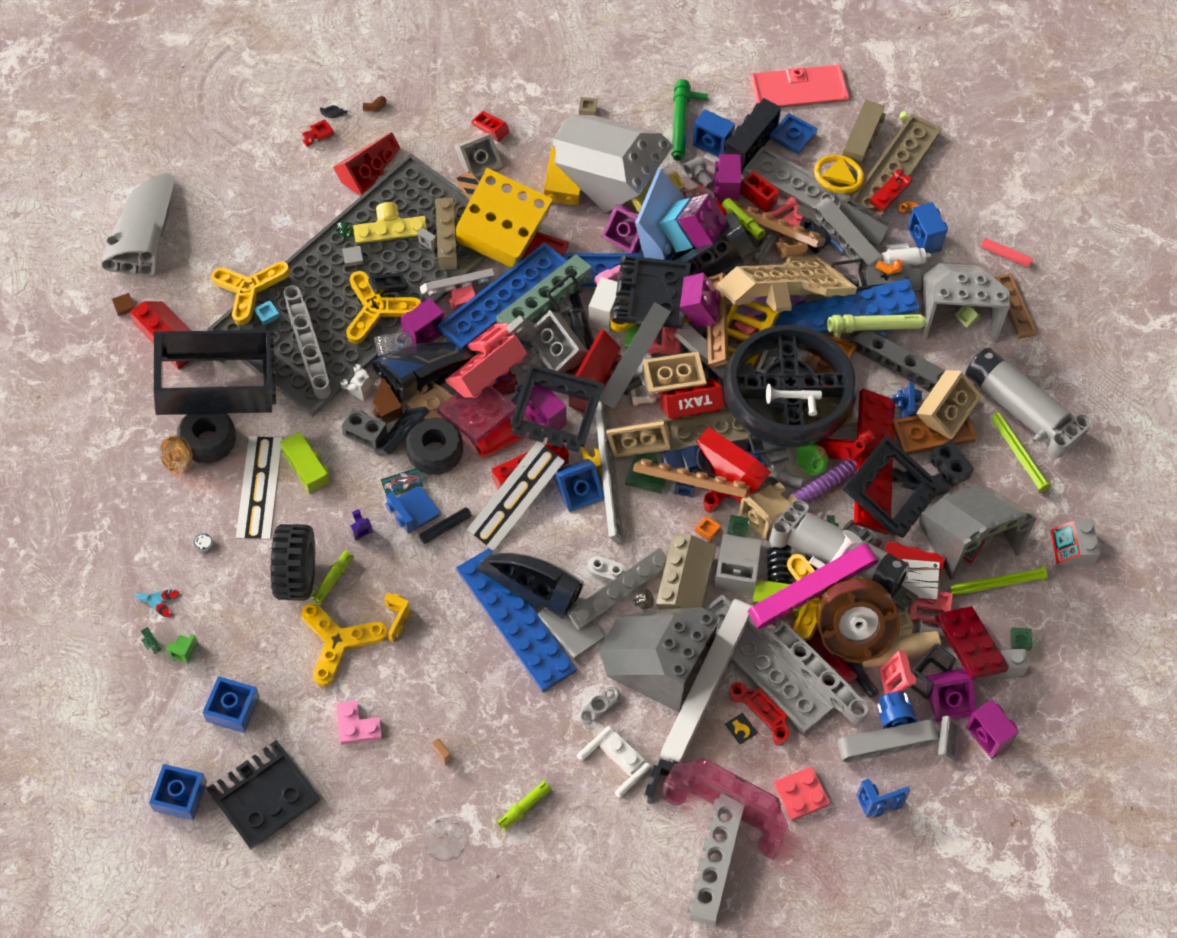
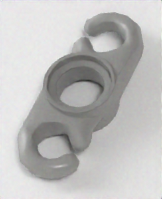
M615 687L607 688V691L615 693V698L612 699L607 697L606 691H603L601 695L593 697L580 710L579 721L584 725H591L592 721L585 720L584 714H591L593 721L598 716L605 715L619 701V690ZM601 701L605 704V708L603 710H596L593 706L594 703Z

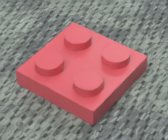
M812 767L774 781V786L791 821L830 805Z

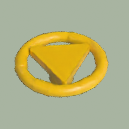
M827 155L818 160L815 165L814 175L816 180L822 187L838 194L853 193L864 183L862 168L857 162L846 156ZM837 161L821 175V168L825 163ZM847 165L856 171L858 175L857 182L855 181ZM843 183H844V184H847V185H852V186L842 187V186H843Z

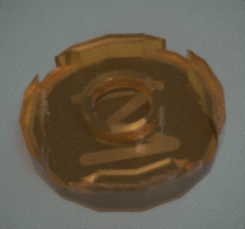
M178 435L170 436L163 440L160 451H162L161 461L164 467L171 473L179 474L186 472L192 464L193 457L189 443Z

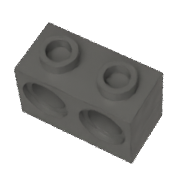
M352 409L342 424L343 436L374 450L388 433L386 423L382 419L373 418L362 410Z

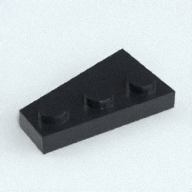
M425 406L406 409L374 452L378 456L393 453L396 446L408 435L410 430L420 423L430 411Z

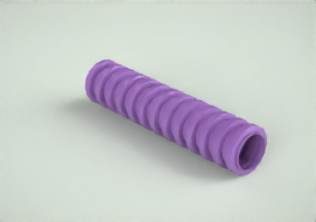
M843 461V463H840L829 470V472L815 479V481L801 488V491L798 490L796 494L792 495L807 504L813 502L822 494L827 493L836 485L853 476L856 472L857 461Z

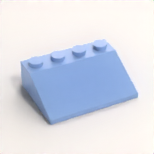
M657 169L635 224L644 258L665 260L667 254L669 255L671 252V243L658 223L673 202L683 200L684 195L662 169Z

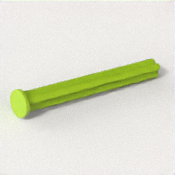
M1000 412L993 414L991 420L1038 487L1037 491L1042 493L1052 486L1051 482H1048L1002 414Z
M1042 565L1038 569L950 585L949 590L953 596L1040 579L1047 581L1048 575L1045 566Z

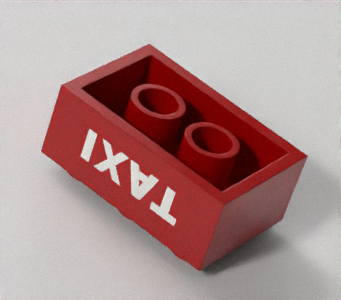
M712 377L706 378V385L659 392L661 410L672 420H679L682 416L686 415L699 416L702 412L707 411L708 413L718 412L719 409L724 408L722 387Z

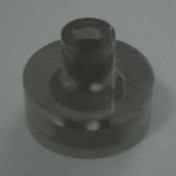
M643 589L637 592V598L633 602L635 606H640L641 609L646 610L654 606V597L649 589Z

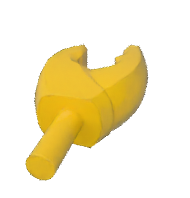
M582 447L583 460H591L602 479L599 449L593 447L595 456L590 457L585 447Z

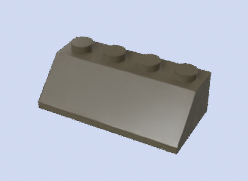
M673 534L656 602L659 609L703 608L717 548L716 545L693 535Z

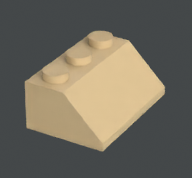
M699 352L643 360L642 373L649 393L706 385Z
M946 370L916 414L928 427L949 439H953L982 395L962 371Z
M666 420L607 430L614 458L671 449L670 432Z

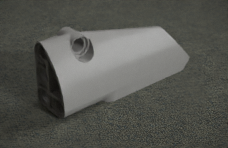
M165 173L154 177L132 191L111 236L106 239V249L101 264L103 269L109 272L143 277L154 275L158 261V245L160 238L164 235L170 211L171 194L175 183V178L170 174Z

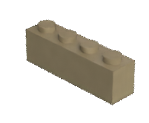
M865 99L843 150L842 156L851 158L860 167L863 161L867 162L870 154L868 150L873 148L875 143L874 136H878L881 128L879 124L885 120L884 105Z
M436 198L439 270L457 269L453 198Z

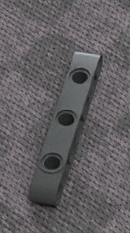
M857 331L850 341L857 344L856 352L930 392L946 371L871 331Z

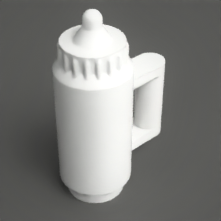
M908 243L886 245V252L882 253L881 256L883 262L888 265L894 264L896 260H901L904 263L903 266H916L925 263L926 258L931 257V253H926L924 248H909Z

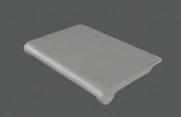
M573 602V606L570 608V610L577 606L575 602ZM547 608L537 614L549 632L574 660L605 638V635L592 621L577 630L567 614L561 619L547 610Z

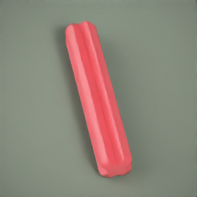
M987 238L982 242L981 247L1025 267H1030L1033 258Z

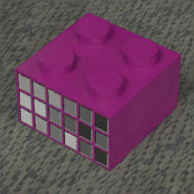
M710 193L693 197L678 218V221L696 248L713 244L728 222Z

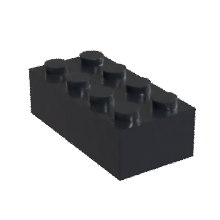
M765 98L760 103L755 104L752 113L746 115L741 126L738 125L734 135L728 137L725 142L726 151L724 154L740 155L741 175L744 168L761 147L767 144L770 140V134L779 125L781 107Z

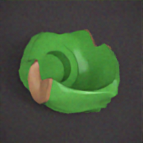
M817 444L797 447L796 463L803 473L810 476H820L828 468V455L825 449Z

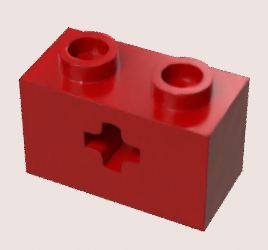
M754 170L741 180L740 194L763 212H768L778 203L780 190Z

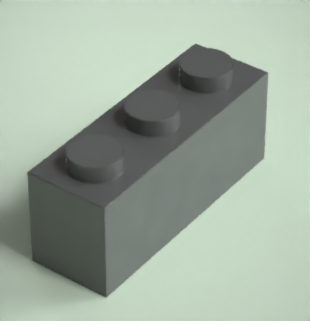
M850 198L842 201L839 207L860 233L868 239L869 243L880 246L886 241L894 223Z

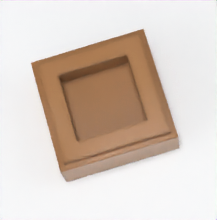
M436 739L432 742L433 750L445 765L450 763L451 753L441 740Z

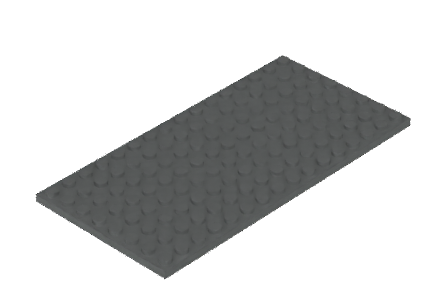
M410 153L285 261L290 269V275L286 279L257 293L254 308L271 301L278 311L280 318L263 326L253 310L251 320L247 324L238 325L232 317V307L214 322L207 331L270 330V337H274L275 363L271 364H275V378L272 379L276 381V388L310 416H315L343 390L340 384L341 382L343 383V379H346L348 384H350L351 379L355 376L353 367L356 364H359L365 370L403 335L401 317H381L361 343L354 344L348 341L346 335L347 328L364 307L351 287V274L362 271L370 277L402 273L409 285L407 291L380 294L381 297H413L421 302H425L430 298L437 304L449 292H445L444 289L439 290L438 294L431 296L428 293L421 294L420 287L423 284L469 274L488 258L460 244L456 240L457 269L439 270L438 248L436 247L431 251L419 243L418 236L356 244L353 225L376 222L378 220L377 206L382 203L393 202L397 204L399 217L402 219L425 216L427 231L436 236L437 243L435 199L453 198L456 235L457 224L469 203L468 198L461 189ZM360 246L363 264L345 267L342 249ZM291 285L297 286L301 291L327 370L331 393L325 399H319L314 395L288 315L284 290ZM372 302L373 308H376V310L379 309V306L377 307L374 304V302ZM242 360L263 377V360Z

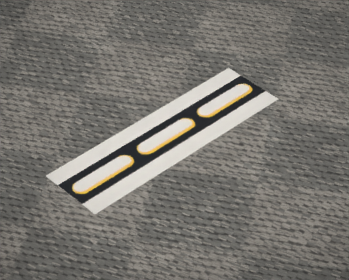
M249 436L236 538L270 539L281 450L279 442L282 441V437Z
M537 441L467 530L494 551L564 463V460L544 444Z

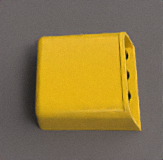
M486 168L457 224L456 240L460 244L512 268L521 260L544 219H546L553 199ZM494 178L496 183L488 185L486 179ZM504 185H509L512 188V191L509 193L503 192L502 187ZM520 193H526L528 195V199L524 201L520 200L518 198V195ZM535 201H542L544 203V207H535Z

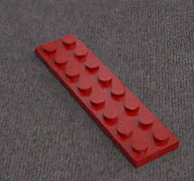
M864 388L859 391L857 439L864 431H871L875 435L876 440L873 445L859 453V457L856 460V471L883 437L887 435L894 441L893 420L895 418V403H893L892 398ZM893 457L864 492L890 516L892 508L893 476L891 474L893 470ZM854 501V525L866 527L869 530L884 535L890 533Z

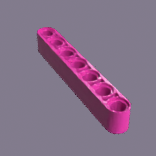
M864 543L755 604L748 610V614L758 629L765 628L825 594L835 584L848 581L873 567L879 560L868 543Z

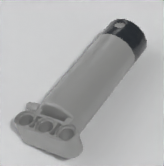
M985 348L977 354L965 371V376L1037 434L1033 438L1034 443H1038L1042 439L1048 442L1047 452L1054 458L1062 457L1081 441L1092 425V421L1088 416L1080 414L1074 417L1070 411L990 348Z
M801 500L794 501L773 524L769 539L770 543L775 547H784L786 544H789L794 549L811 558L815 556L824 564L830 563L845 541L844 530L824 520V512H820L817 515L808 513L809 506L806 502ZM861 539L862 543H855L850 547L847 553L855 549L856 547L868 542ZM868 543L879 561L873 567L853 578L862 577L875 581L885 587L892 595V598H894L907 577L910 568L909 563Z

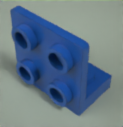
M870 778L861 782L856 796L866 818L872 815L875 818L883 815L886 810L891 808L893 811L902 808L911 790L908 786L878 797L879 791L877 786L872 784Z

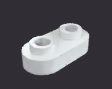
M600 556L592 557L588 561L589 574L608 582L613 581L626 571L621 563ZM599 563L601 566L596 567L594 564ZM617 569L619 572L614 573L613 570Z

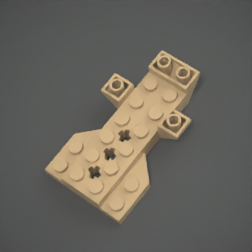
M819 255L788 256L786 263L784 262L783 265L738 266L718 282L716 286L734 305L750 304L752 297L767 296L766 303L773 311L779 313L791 311L790 295L821 294L826 297H832V295L847 296L855 294L857 290L855 285L832 268Z

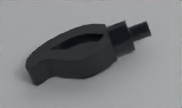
M336 105L326 108L320 107L321 115L328 118H336L339 115L348 114V110L339 108Z

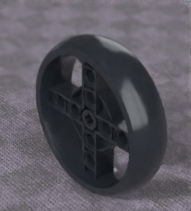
M779 325L754 333L736 348L725 370L724 393L730 412L740 426L752 436L776 446L804 447L827 439L843 426L855 405L857 381L848 356L828 336L803 326ZM777 348L778 361L773 363L765 374H739L744 364L752 357L763 351ZM797 349L805 350L818 356L835 373H815L808 364L798 360ZM768 384L773 385V389L781 391H821L822 397H841L838 407L830 415L822 420L804 425L803 410L809 407L808 399L776 398L770 401L769 404L772 407L783 412L784 424L762 417L744 399H766Z

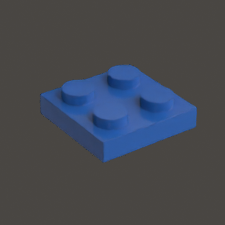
M788 113L770 134V140L799 155L816 135L818 128Z

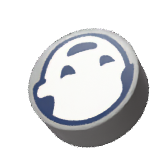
M200 533L193 539L194 548L199 553H208L214 546L212 537L207 533Z

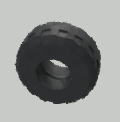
M186 414L181 419L177 428V436L183 438L188 443L193 461L207 464L222 460V458L230 453L235 445L236 431L228 414ZM203 432H215L213 436L207 439L198 438Z
M424 419L416 424L408 433L406 439L407 456L410 463L418 471L425 474L440 475L449 472L459 464L462 458V435L457 426L446 419ZM432 442H439L444 445L438 450L425 448Z

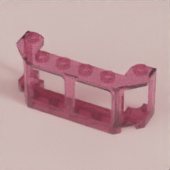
M704 757L685 764H674L664 781L662 794L664 801L672 805H681L690 792L713 805L715 798H720L721 793L744 805L741 820L764 832L758 843L759 851L774 860L788 828L778 797Z

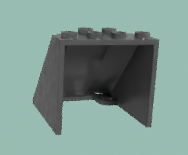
M976 485L964 487L954 494L950 492L944 495L943 498L922 512L919 524L935 553L945 557L943 568L949 579L953 580L964 553L978 547L983 538L1003 531L1016 556L1020 555L1037 518L1034 514L994 489Z
M702 607L642 610L617 617L604 643L599 648V654L602 658L607 677L680 712L685 681L704 646L711 648L718 632L720 616Z

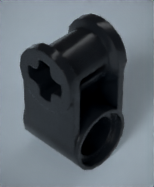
M803 219L800 222V226L804 227L805 231L817 232L820 234V237L825 239L824 245L820 247L807 244L812 252L819 253L831 242L829 234L822 230L813 220Z

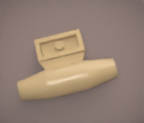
M908 610L898 611L901 623L900 632L890 645L891 648L878 658L861 662L862 667L883 666L897 651H906L908 660L925 655L934 644L942 646L937 631L913 633V624Z

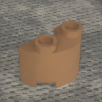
M787 235L777 236L778 242L775 243L776 253H780L781 259L786 260L788 256H804V252H807V243Z

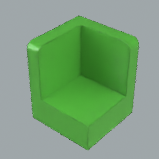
M193 634L189 638L179 635L175 644L169 642L166 650L169 657L188 663L198 641Z

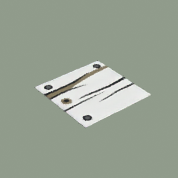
M902 559L909 563L910 568L900 588L899 596L937 599L940 562Z

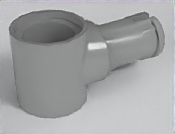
M700 156L683 165L686 175L689 178L694 177L696 180H699L706 190L713 186L714 182L707 175L706 164Z
M781 462L772 465L769 463L768 469L772 473L765 480L767 484L774 486L780 482L798 490L800 489L803 478L788 473L785 465Z

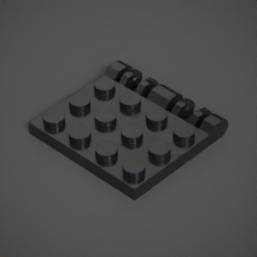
M622 256L619 268L622 275L618 276L617 297H615V303L620 305L614 306L612 322L616 324H642L655 302L671 311L663 327L683 329L684 311L680 308L683 280L684 277L690 274L691 263Z
M277 740L269 744L276 757L273 756L267 747L262 749L266 758L269 759V762L263 765L261 759L256 754L252 756L259 769L255 770L248 760L235 768L243 779L240 782L232 771L227 773L230 781L234 783L233 787L228 789L223 780H217L216 782L224 792L223 794L219 792L214 784L206 788L250 850L321 800Z

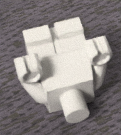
M356 364L353 367L355 376L351 379L350 385L346 379H343V383L341 382L340 384L342 389H347L350 394L364 401L374 390V382L369 377L368 372L362 369L359 364Z

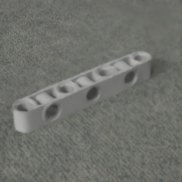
M291 285L284 290L288 315L314 395L319 399H325L331 393L327 370L301 291L297 286Z
M782 619L770 624L776 626L775 629H770L768 626L762 628L763 635L773 644L776 650L851 723L861 724L864 722L868 713L866 702ZM800 652L804 654V657H798L795 653ZM824 681H831L834 685L828 686ZM858 709L863 714H855L853 710Z

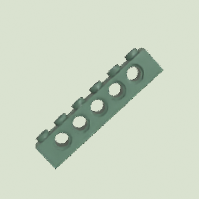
M577 254L499 313L496 316L497 324H510L518 316L536 323L540 317L554 307L547 297V292L570 273L575 276L580 285L588 283L591 279L592 267ZM570 277L550 295L559 305L567 296L574 294L578 287Z

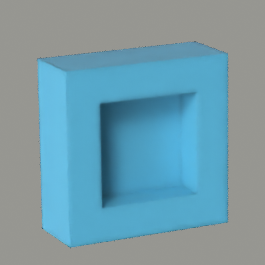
M271 301L254 308V312L263 326L280 318L278 311Z

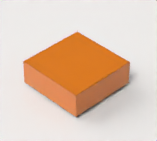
M706 515L695 527L694 532L710 543L722 529V526Z

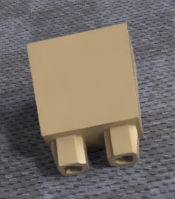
M780 482L774 486L769 484L758 492L741 498L739 515L765 540L771 535L773 524L794 501L798 500L794 495H790L785 499L782 495L786 492V489Z

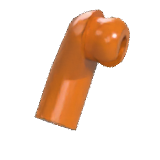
M909 200L901 203L898 206V210L900 213L906 214L912 212L913 207L920 205Z
M879 260L875 268L891 275L900 273L903 270L904 263L901 260H896L894 264L888 265Z

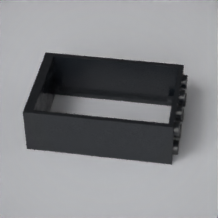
M270 330L154 331L153 391L155 415L272 413V405H276V381L272 379L275 378V364H271L275 363L274 337H270ZM263 360L264 386L163 388V362Z

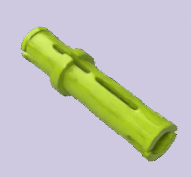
M730 198L723 202L722 207L729 213L735 212L745 231H749L757 240L765 235V230L756 223V220L752 217L750 218Z
M344 550L336 563L331 565V570L311 596L312 600L316 599V603L322 604L340 576L345 574V569L354 558L353 554L349 555L351 552Z
M543 780L519 803L512 805L510 810L497 820L499 827L503 828V831H507L517 820H522L527 811L552 791L550 785L546 784V781Z

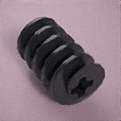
M786 544L784 547L772 545L767 549V581L792 584V581H790L792 574H790V570L787 567L788 559L792 556L790 545Z

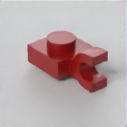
M325 119L310 126V131L302 133V136L305 138L302 140L303 144L307 147L315 139L319 142L334 135V130Z

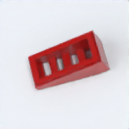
M484 111L480 112L471 121L474 126L484 133L492 134L493 139L497 142H500L509 133L506 122Z

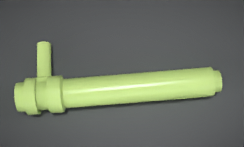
M849 314L843 315V317L841 315H833L828 318L827 326L829 332L834 333V337L840 338L842 333H852L853 331L921 329L926 325V318L921 314L852 316Z

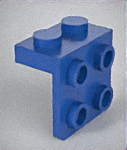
M421 486L415 487L398 498L393 491L386 494L387 503H385L387 510L394 514L396 522L401 528H404L407 534L439 516V510Z

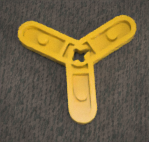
M278 262L250 277H246L226 268H218L212 272L211 279L216 286L236 293L232 317L236 324L244 325L252 318L257 293L286 279L290 275V269L286 262Z
M362 271L354 272L350 276V284L364 307L347 328L346 335L348 341L354 344L361 343L381 317H402L406 312L416 308L421 301L413 297H381L380 294H375L372 290L366 273ZM372 302H374V304L377 307L379 306V309L376 310V308H373Z
M795 554L788 559L787 567L797 581L815 571L806 558L800 554ZM819 598L802 607L794 624L793 630L804 641L811 639L818 627L816 610L820 601Z
M308 603L301 611L303 620L325 643L313 671L314 682L320 687H326L332 683L345 650L380 643L387 637V628L382 622H371L341 629L315 603ZM340 637L342 642H338L334 648L335 643L333 639Z

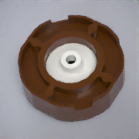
M855 578L835 584L822 596L816 610V620L825 648L832 655L835 654L842 657L847 662L860 663L882 656L891 648L890 645L900 632L901 623L892 595L881 584L869 579Z

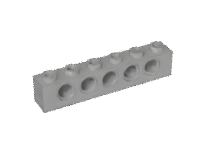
M721 792L720 798H715L713 810L716 811L715 818H710L708 830L711 831L710 838H705L703 851H706L704 859L700 858L697 870L701 871L700 878L695 879L692 889L693 892H696L694 900L690 899L687 912L691 913L690 920L712 926L716 925L746 798ZM726 813L732 819L730 821H723L720 816ZM717 834H724L727 839L720 842L715 836ZM719 854L722 859L719 862H714L710 859V856ZM708 874H713L717 880L709 883L705 877ZM702 895H709L712 901L705 904L701 902L700 897Z

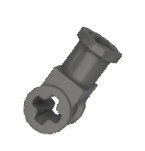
M853 519L843 527V530L855 533L861 539L876 547L882 545V540L876 533L869 531L866 527L862 530L853 524Z

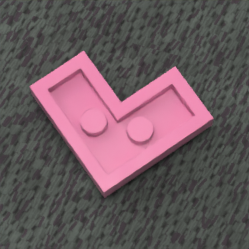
M357 701L337 703L341 745L382 739L379 717L359 720Z

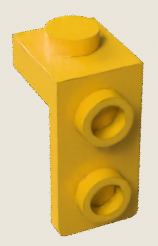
M387 592L384 598L385 607L398 612L388 632L389 641L394 642L395 638L401 635L402 625L405 620L409 619L412 609H410L409 601L405 600L401 595Z

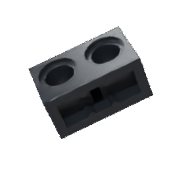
M952 439L934 448L930 457L932 465L940 471L945 481L951 487L971 477L974 468Z

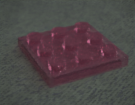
M492 386L482 389L483 393L476 398H465L457 392L437 408V412L478 444L510 418L516 408L512 401Z

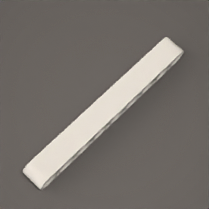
M736 598L733 600L662 748L660 757L674 760L681 764L750 619L748 610L752 605Z

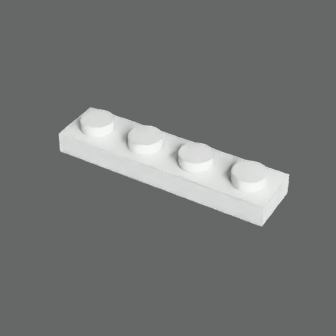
M491 268L428 282L420 287L421 294L428 293L431 296L438 294L439 290L445 289V292L456 289L457 286L465 287L475 282L484 284L489 282L494 273Z

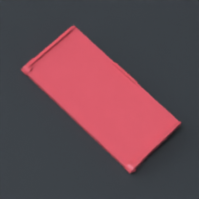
M840 64L751 74L757 103H760L765 98L780 107L849 100Z

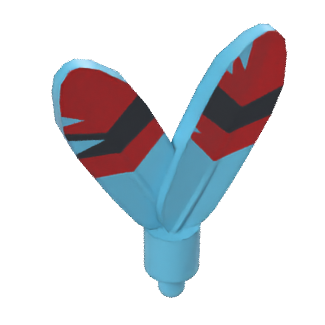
M173 589L156 592L151 595L145 593L135 594L136 598H139L140 601L148 602L159 615L165 618H171L172 614L163 602L173 600L179 596V592Z

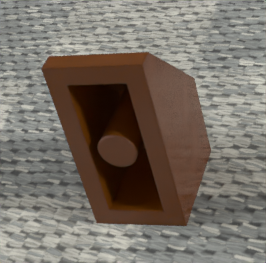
M382 379L373 400L374 410H372L375 418H380L388 424L400 418L403 410L386 380Z

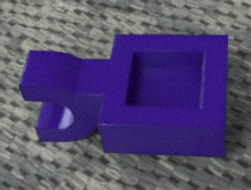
M359 509L353 511L352 515L355 522L350 527L354 539L357 540L373 533L369 518H362Z

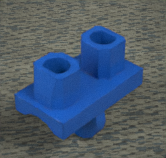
M909 382L908 387L898 390L897 394L892 396L893 403L901 409V418L917 415L916 413L921 406L915 405V402L918 403L921 400L922 391L915 389V383Z

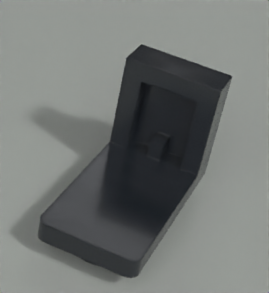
M663 759L659 760L658 765L654 764L651 777H654L652 784L648 783L644 794L648 796V804L652 803L660 775L681 781L684 766L677 761H666Z

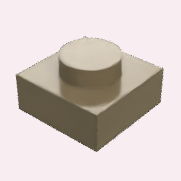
M581 97L579 115L596 116L598 99Z

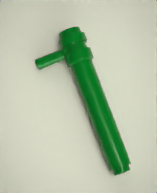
M685 79L678 80L674 85L673 100L675 106L671 156L676 161H680L685 157L688 103L690 98L705 101L708 98V94L691 91V85Z

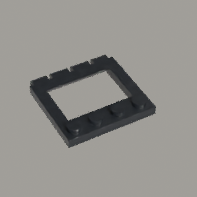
M530 364L510 423V427L513 428L512 434L525 438L526 433L529 432L528 439L543 443L545 437H547V444L562 448L565 442L567 443L565 449L579 452L580 447H585L604 384ZM534 386L588 401L578 435L523 420Z
M886 435L842 490L893 536L898 535L904 538L911 529V526L919 519L921 513L924 512L938 494L940 487L936 484L938 481ZM892 457L921 482L894 518L864 493Z

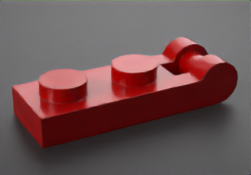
M897 169L894 175L870 198L869 203L884 212L910 186L913 177L906 176L902 170Z

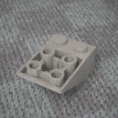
M723 533L714 587L753 593L762 540Z

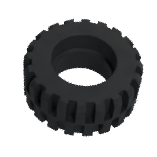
M280 524L274 531L271 547L270 579L272 594L278 600L305 601L311 597L315 576L316 552L315 535L313 528L309 525Z

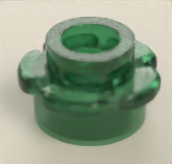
M340 222L337 224L336 232L340 236H350V233L354 231L350 222Z

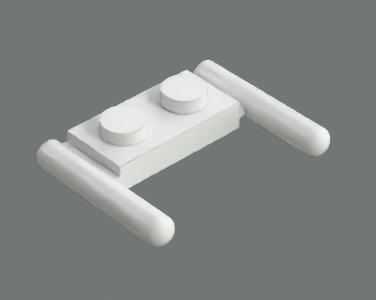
M610 726L606 727L577 755V758L583 761L600 746L618 766L631 776L615 791L616 796L619 798L652 769L651 765L645 762Z

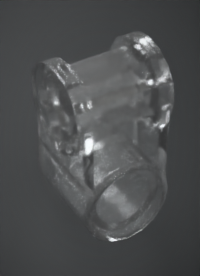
M406 332L377 336L374 338L378 356H384L397 349L410 346L412 338ZM399 339L404 340L405 343H399Z

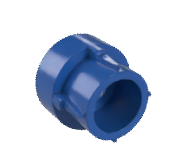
M901 691L890 692L879 699V717L883 729L917 722L911 701L908 700L906 693Z

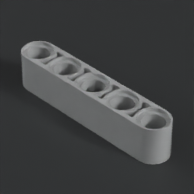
M825 198L812 208L813 216L852 259H864L863 272H865L866 267L876 266L879 260L883 262L882 256L831 199Z
M925 720L843 737L837 741L842 761L848 763L931 746L938 743L940 739L934 721Z

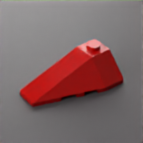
M390 132L335 165L333 169L342 184L358 195H362L383 174L384 168L394 158L400 146L393 132Z
M710 427L696 441L707 460L714 467L716 475L726 478V481L744 482L746 486H750L748 495L753 494L772 473L756 458ZM731 495L741 504V498L743 497Z

